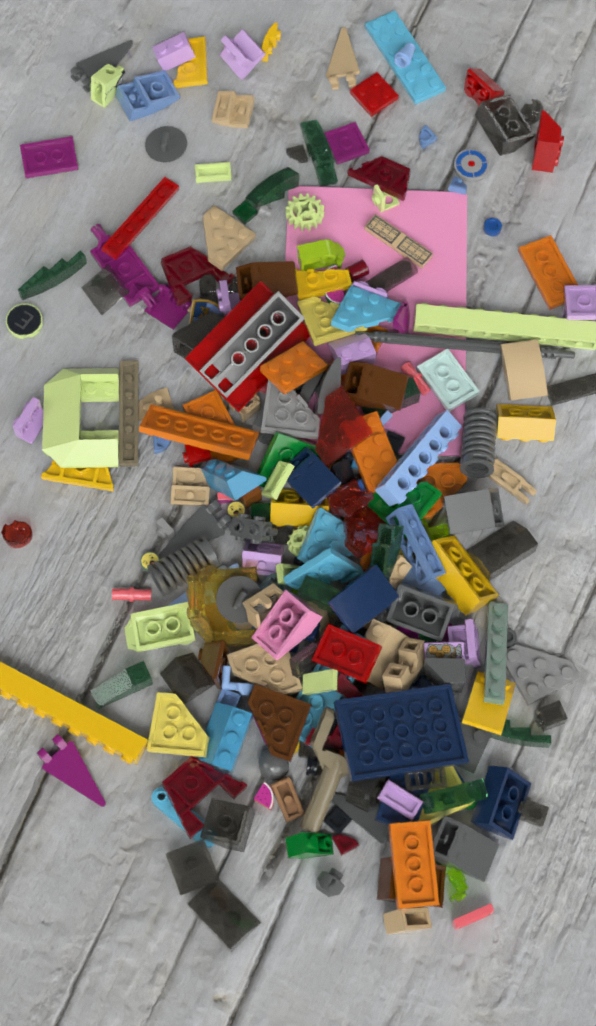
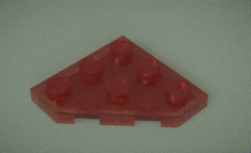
M342 386L326 396L325 408L315 449L325 466H329L374 434Z
M359 497L345 502L343 506L345 516L343 526L346 536L344 545L356 558L359 559L395 539L390 526Z

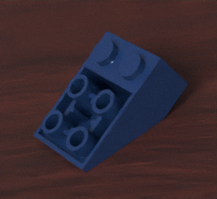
M308 447L303 449L289 462L295 467L287 482L312 509L321 504L330 493L334 492L342 484Z

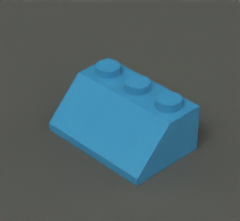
M219 459L210 460L201 468L210 488L235 501L266 481V477L254 471Z
M216 702L205 731L209 737L206 757L196 758L233 773L254 715L236 707Z

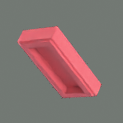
M490 903L454 919L452 925L454 929L458 930L491 915L494 912V908Z

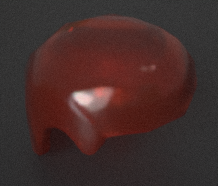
M14 520L10 525L5 524L1 531L5 543L15 549L25 547L33 538L31 526L23 521Z

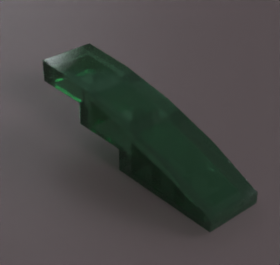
M79 251L68 262L61 258L51 269L43 266L18 289L20 298L25 300L39 295L67 280L87 264L86 255Z
M510 719L505 720L501 735L492 733L490 737L502 742L527 747L549 748L552 743L551 735H531V727H510Z

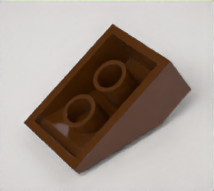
M392 857L381 858L377 900L396 903ZM435 864L439 905L428 907L443 908L446 866Z

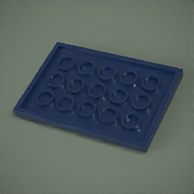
M451 684L334 701L350 782L463 765L469 762Z

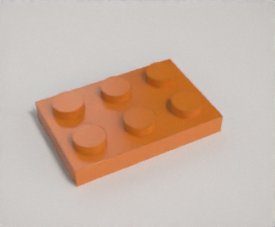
M302 341L261 365L260 371L285 395L327 370L328 365Z

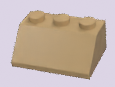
M373 619L365 638L381 645L382 650L368 678L367 684L384 691L382 675L390 663H399L398 649L405 638L410 637L387 624Z

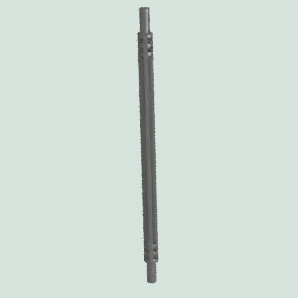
M355 331V336L365 333L370 340L377 343L501 354L500 344H507L374 331L373 333ZM539 346L542 358H575V351L557 350V348Z

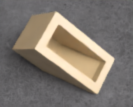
M428 907L399 909L383 914L387 935L432 928Z

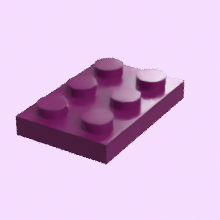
M73 136L20 145L26 179L78 170Z

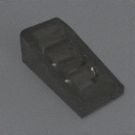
M445 766L404 774L406 791L447 787ZM435 772H439L440 783H436ZM427 773H431L432 784H428ZM412 774L415 775L416 786L411 784L410 775ZM419 774H423L424 785H420Z

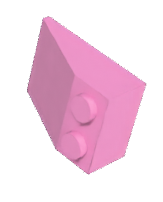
M285 590L251 638L275 660H279L310 635L323 617L298 595Z

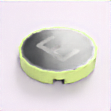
M19 304L9 310L6 316V325L14 337L19 339L31 338L40 332L43 326V318L40 310L35 306Z

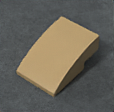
M538 340L500 344L508 400L548 396Z

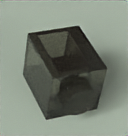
M560 700L538 708L535 713L536 716H534L537 726L541 727L543 732L565 724L568 719Z

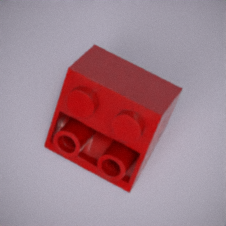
M469 68L467 70L464 91L468 97L474 99L477 105L488 113L503 101L505 91L482 69Z

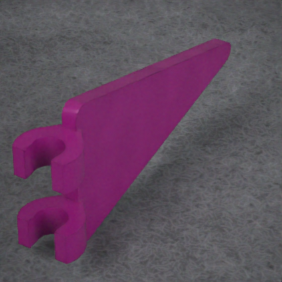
M57 734L52 739L53 743L60 749L51 757L44 748L37 752L38 757L44 762L42 769L99 806L104 807L106 805L105 800L72 741L66 743Z

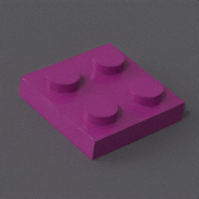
M356 122L323 133V138L337 165L369 154L370 149Z

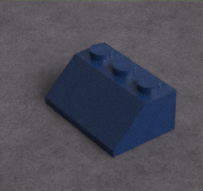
M489 765L470 822L482 830L513 840L532 783L508 767Z

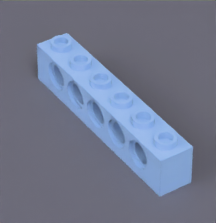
M448 410L437 414L374 490L389 506L399 505L404 502L408 491H412L417 486V480L427 474V468L437 462V456L443 453L449 447L447 444L459 435L458 431L462 425Z

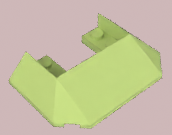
M119 368L62 369L44 385L42 452L50 456L61 468L119 467L118 430L81 431L82 402H119Z

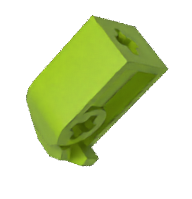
M329 239L297 246V260L301 271H307V269L316 270L337 265V269H339L346 256L344 248Z

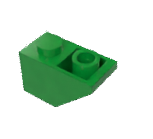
M302 832L285 838L288 858L307 859L334 855L331 834Z

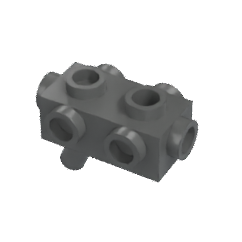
M239 513L238 517L233 516L228 525L231 531L230 535L235 536V540L246 542L248 538L251 539L250 543L262 544V541L270 542L271 535L277 536L278 529L272 528L273 522H267L265 517L254 516V519H250L249 514Z

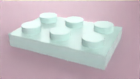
M449 349L417 366V371L422 374V378L443 407L449 412L479 395L480 391Z

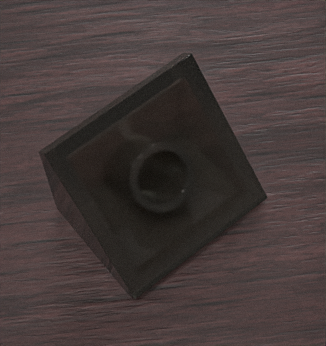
M193 652L175 657L160 673L172 693L177 694L184 705L215 685Z

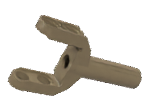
M327 706L321 714L310 741L322 768L321 775L300 824L302 829L311 833H319L341 777L349 774L345 756L323 748L334 721V709Z

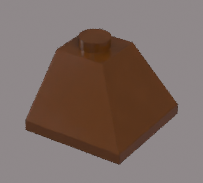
M224 640L205 642L203 649L200 648L198 660H200L202 667L217 689L222 690L223 666H227L229 649Z

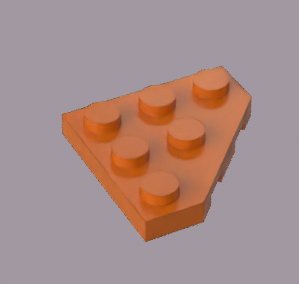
M435 463L427 468L428 472L423 478L417 480V484L427 481L442 493V496L422 520L432 519L443 507L444 496L455 495L467 483V476L460 471V463Z

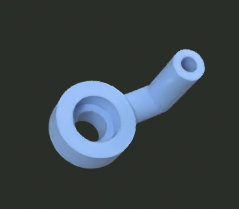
M223 666L222 689L239 691V695H251L255 684L251 682H230L231 666Z

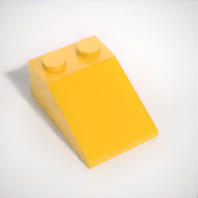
M477 671L462 723L501 735L516 683L506 679L505 702L503 705L483 702L484 673Z

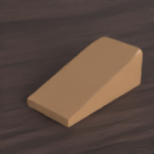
M289 776L270 783L286 822L305 814Z

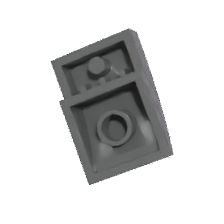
M337 357L332 361L318 386L313 407V413L318 417L331 416L333 414V399L338 398L341 394V357Z

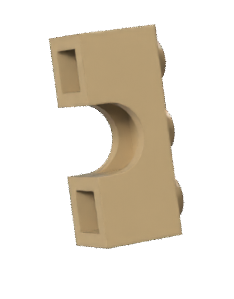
M405 638L398 649L399 663H390L382 675L385 693L409 690L424 663V640Z

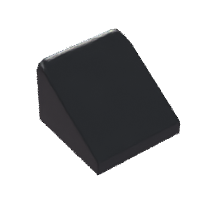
M348 459L332 465L330 471L342 483L339 487L355 480Z

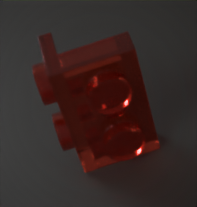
M354 479L327 496L332 514L343 517L352 516L355 511L367 506L368 502L374 499L373 493L360 490L357 480Z

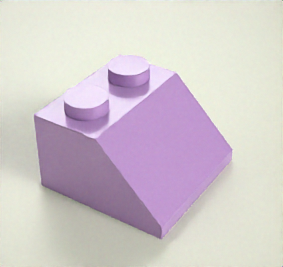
M185 30L154 44L152 47L163 71H168L195 58Z
M365 333L359 336L353 334L327 342L333 359L341 357V375L347 373L349 362L376 363V351L370 338Z

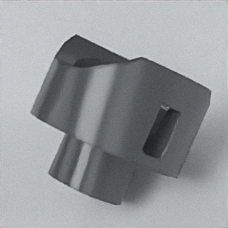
M331 868L329 873L321 871L316 879V889L328 897L340 895L345 887L340 881L343 874L334 868Z

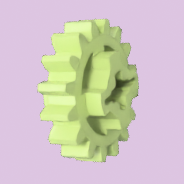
M300 193L299 198L293 196V202L288 201L286 219H289V225L294 224V229L301 227V231L304 228L311 231L312 226L317 228V223H322L324 205H321L320 199L316 201L315 195L310 198L309 193L305 197Z

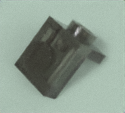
M527 797L525 802H520L517 811L521 813L519 820L542 828L549 807L533 802L530 797Z

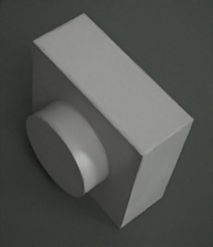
M161 517L156 522V532L162 539L166 538L170 542L175 536V532Z

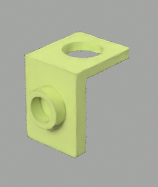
M378 185L374 186L372 201L380 212L399 205L400 202L397 198L387 193H382ZM385 196L391 197L393 202L385 204Z

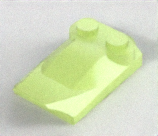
M188 602L130 614L129 622L124 627L128 649L137 652L178 644L189 645L196 641Z

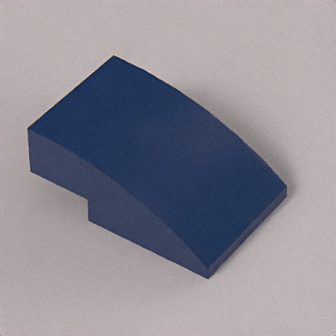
M374 565L357 579L350 582L328 601V604L349 633L353 634L393 603L399 595L379 567Z

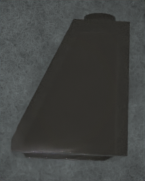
M212 311L174 332L172 335L174 353L185 358L225 316Z

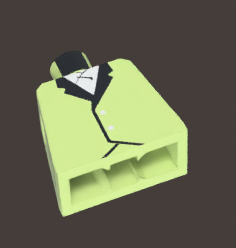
M106 64L91 76L92 101L104 108L107 107L115 97L117 86L122 85V76L125 74L122 66L118 65L115 68L110 64Z

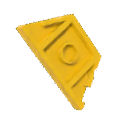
M53 460L49 469L41 474L42 480L114 491L108 467L61 468Z

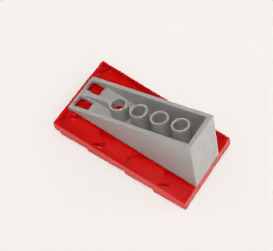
M260 281L184 359L239 412L268 382V378L260 371V366L302 341L305 342L310 335L306 326L302 323L305 318L279 291L273 293ZM261 329H263V330L265 331V335H264V336H261V335H260V332H259V331H260Z

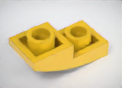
M274 23L265 35L262 50L266 55L261 61L268 62L273 48H277V41L281 40V30H278V23Z

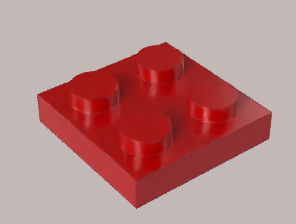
M378 72L350 89L351 96L371 117L399 99V95Z

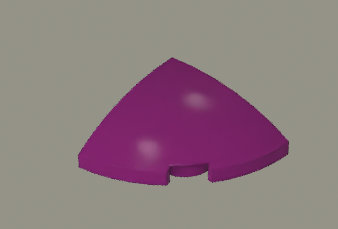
M403 302L404 305H400L393 319L392 328L399 330L400 334H408L410 310L408 303Z

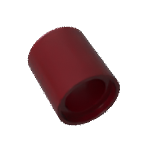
M362 259L345 268V270L349 271L351 282L357 281L369 274L368 266Z

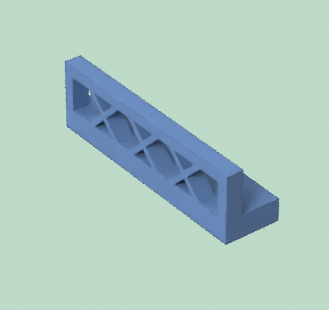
M412 504L397 508L386 517L406 560L412 565L411 570L419 587L446 573ZM395 517H397L399 521V526H397L394 520ZM404 534L408 539L407 543L404 540ZM412 551L416 555V561L412 557ZM421 569L424 571L426 575V578L424 579L421 575Z

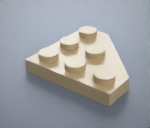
M215 205L203 215L202 221L205 231L208 262L223 271L256 239V233Z
M255 644L227 655L233 674L239 678L287 696L300 692L303 689L289 652L279 660H275L259 644Z

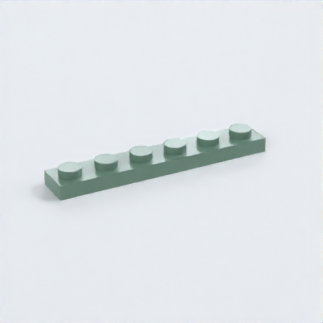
M489 601L487 605L483 702L503 705L505 702L508 604Z

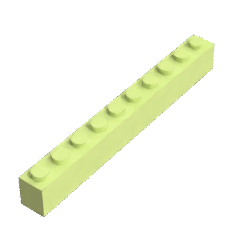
M428 303L416 304L414 311L413 332L509 342L538 340L539 345L596 350V322L593 320H567L556 316L544 317L537 314L524 315L518 312L504 313L499 310L485 311L484 309L474 310L466 309L465 307L454 308L446 305H429Z

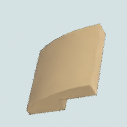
M218 91L211 121L228 127L248 128L255 102L254 96L236 95L235 91Z
M173 467L171 504L209 506L210 487L201 468Z

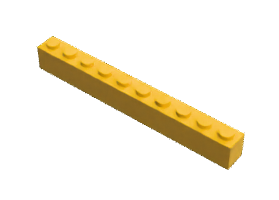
M0 662L1 697L7 700L12 698L17 701L16 704L21 708L34 710L33 713L38 717L51 719V723L55 726L68 728V732L72 735L85 737V741L93 746L98 744L104 747L103 751L110 755L115 753L121 756L120 759L129 765L131 763L138 764L148 745L146 738Z

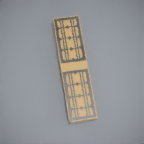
M376 214L364 227L365 231L421 269L433 257L432 252Z

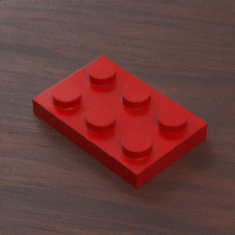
M328 624L312 661L329 669L338 670L339 673L366 684L382 650V646Z

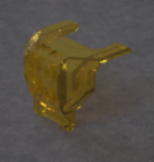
M207 565L197 574L187 576V617L190 620V626L206 643L224 640L227 646L257 644L251 638L257 629L237 630L236 623L225 619L220 614L216 605L217 591L224 581L231 577L244 576L256 582L257 566L217 569L213 565Z

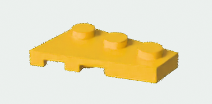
M205 36L188 39L195 58L178 67V74L173 82L175 88L208 84Z
M295 269L299 301L314 296H325V293L341 289L343 291L349 290L352 285L348 270L326 269L325 271H315L314 269H307V271H298V269Z

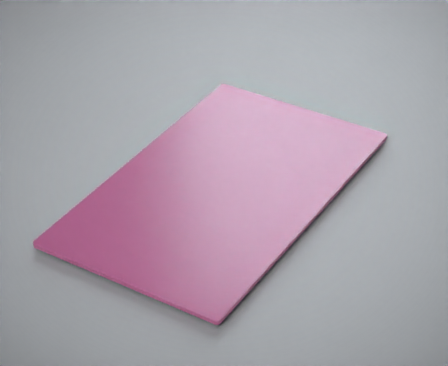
M289 187L288 201L293 202V196L299 198L300 193L303 197L309 193L310 198L315 195L316 201L320 199L321 205H324V218H322L321 224L317 223V228L312 226L311 231H308L307 228L301 231V227L294 229V224L289 225V219H287L285 261H294L295 269L301 271L297 260V246L324 239L332 240L340 244L346 254L341 268L337 270H345L346 267L362 259L368 266L369 274L355 282L363 281L369 284L371 288H382L386 291L390 300L401 304L403 302L408 303L410 310L408 334L466 340V337L413 332V322L416 304L428 303L435 306L446 305L454 308H466L467 194L407 190L404 201L398 199L399 205L380 212L372 201L373 189ZM385 196V204L393 202L391 197ZM375 214L433 253V257L423 269L364 230L366 224ZM329 267L316 269L315 271H325ZM348 290L343 291L344 297ZM298 294L286 297L300 313L297 306V301H299ZM325 296L318 297L321 298V301L328 303ZM379 322L378 326L387 329L388 332L399 333V330L392 328L393 322ZM309 337L305 343L323 361L330 364L333 356L327 343L314 346L311 337ZM382 343L376 355V363L372 365L404 374L400 368L406 362H410L417 371L418 365L446 349ZM449 349L466 372V351ZM408 379L401 411L388 410L393 416L383 427L386 434L388 431L405 437L399 454H405L436 415L446 411V409L431 389L429 393L423 396L414 384L411 385ZM315 392L308 403V407L312 412L316 396ZM340 394L338 398L333 399V414L329 417H319L318 440L296 438L323 446L326 451H331L345 436L341 427L342 423L376 411L379 418H381L388 409L349 406ZM465 403L450 411L451 415L462 427L458 431L459 435L453 441H450L447 444L449 447L438 456L461 457Z

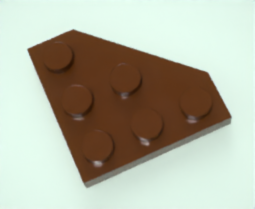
M255 684L248 704L272 756L291 762L312 704Z

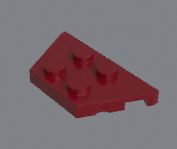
M380 156L372 161L362 163L361 168L356 170L350 168L347 170L348 176L371 187L378 185L382 192L402 201L405 200L411 175L410 168Z

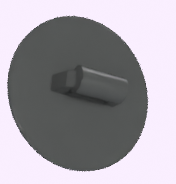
M164 126L153 130L145 141L147 154L158 162L175 161L184 154L187 148L185 134L178 128Z
M235 576L227 579L221 584L216 595V605L220 614L225 619L234 623L248 622L247 612L242 603L260 592L261 589L256 582L248 577ZM262 604L259 605L258 607L254 608V609L257 610V609L261 608V607H262Z

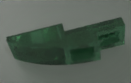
M318 120L300 123L308 155L312 158L319 186L337 184L338 179L333 165L334 158Z

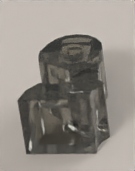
M212 275L202 276L199 281L201 295L199 299H208L218 304L215 278Z

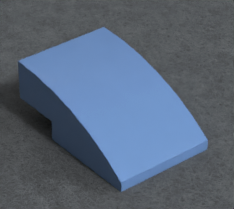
M166 70L134 77L133 82L118 85L115 93L129 121L156 113L180 99V95Z

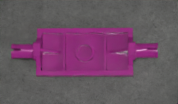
M96 224L97 229L93 226L90 231L97 238L98 245L90 250V254L128 306L131 307L143 300L149 311H154L152 307L157 309L159 303L152 294L158 291L160 285L132 247L129 246L117 260L102 252V246L111 236L106 234L100 224Z

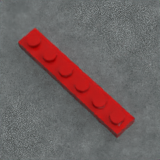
M164 177L102 246V252L117 260L177 193L179 185Z

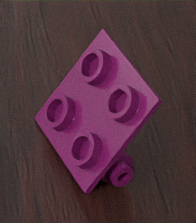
M161 284L158 287L160 292L155 297L159 307L157 309L152 307L154 309L152 312L146 307L144 311L174 330L188 313L187 309L192 305V300L177 306L169 285Z

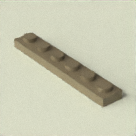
M120 361V467L139 466L138 361Z

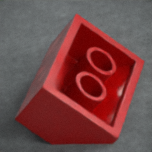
M543 110L535 138L532 170L553 173L554 166H558L564 136H561L562 128Z

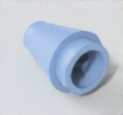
M407 43L395 54L394 62L398 67L405 68L410 65L416 49L415 45Z

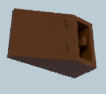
M294 261L252 262L236 267L240 301L260 281L273 293L279 291L285 298L298 294Z
M349 362L341 397L349 406L401 411L409 376L369 363Z

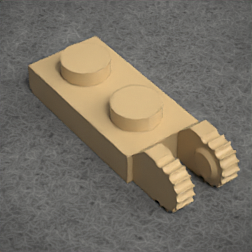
M495 459V464L493 465L494 472L488 478L527 505L529 498L519 490L523 488L527 493L534 496L537 493L535 488L500 460Z

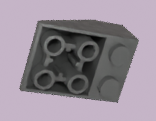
M444 815L433 842L434 859L440 864L485 882L500 844L469 826Z

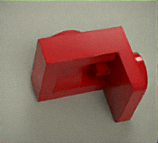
M185 445L186 452H182L184 463H188L189 468H193L195 463L211 460L210 450Z

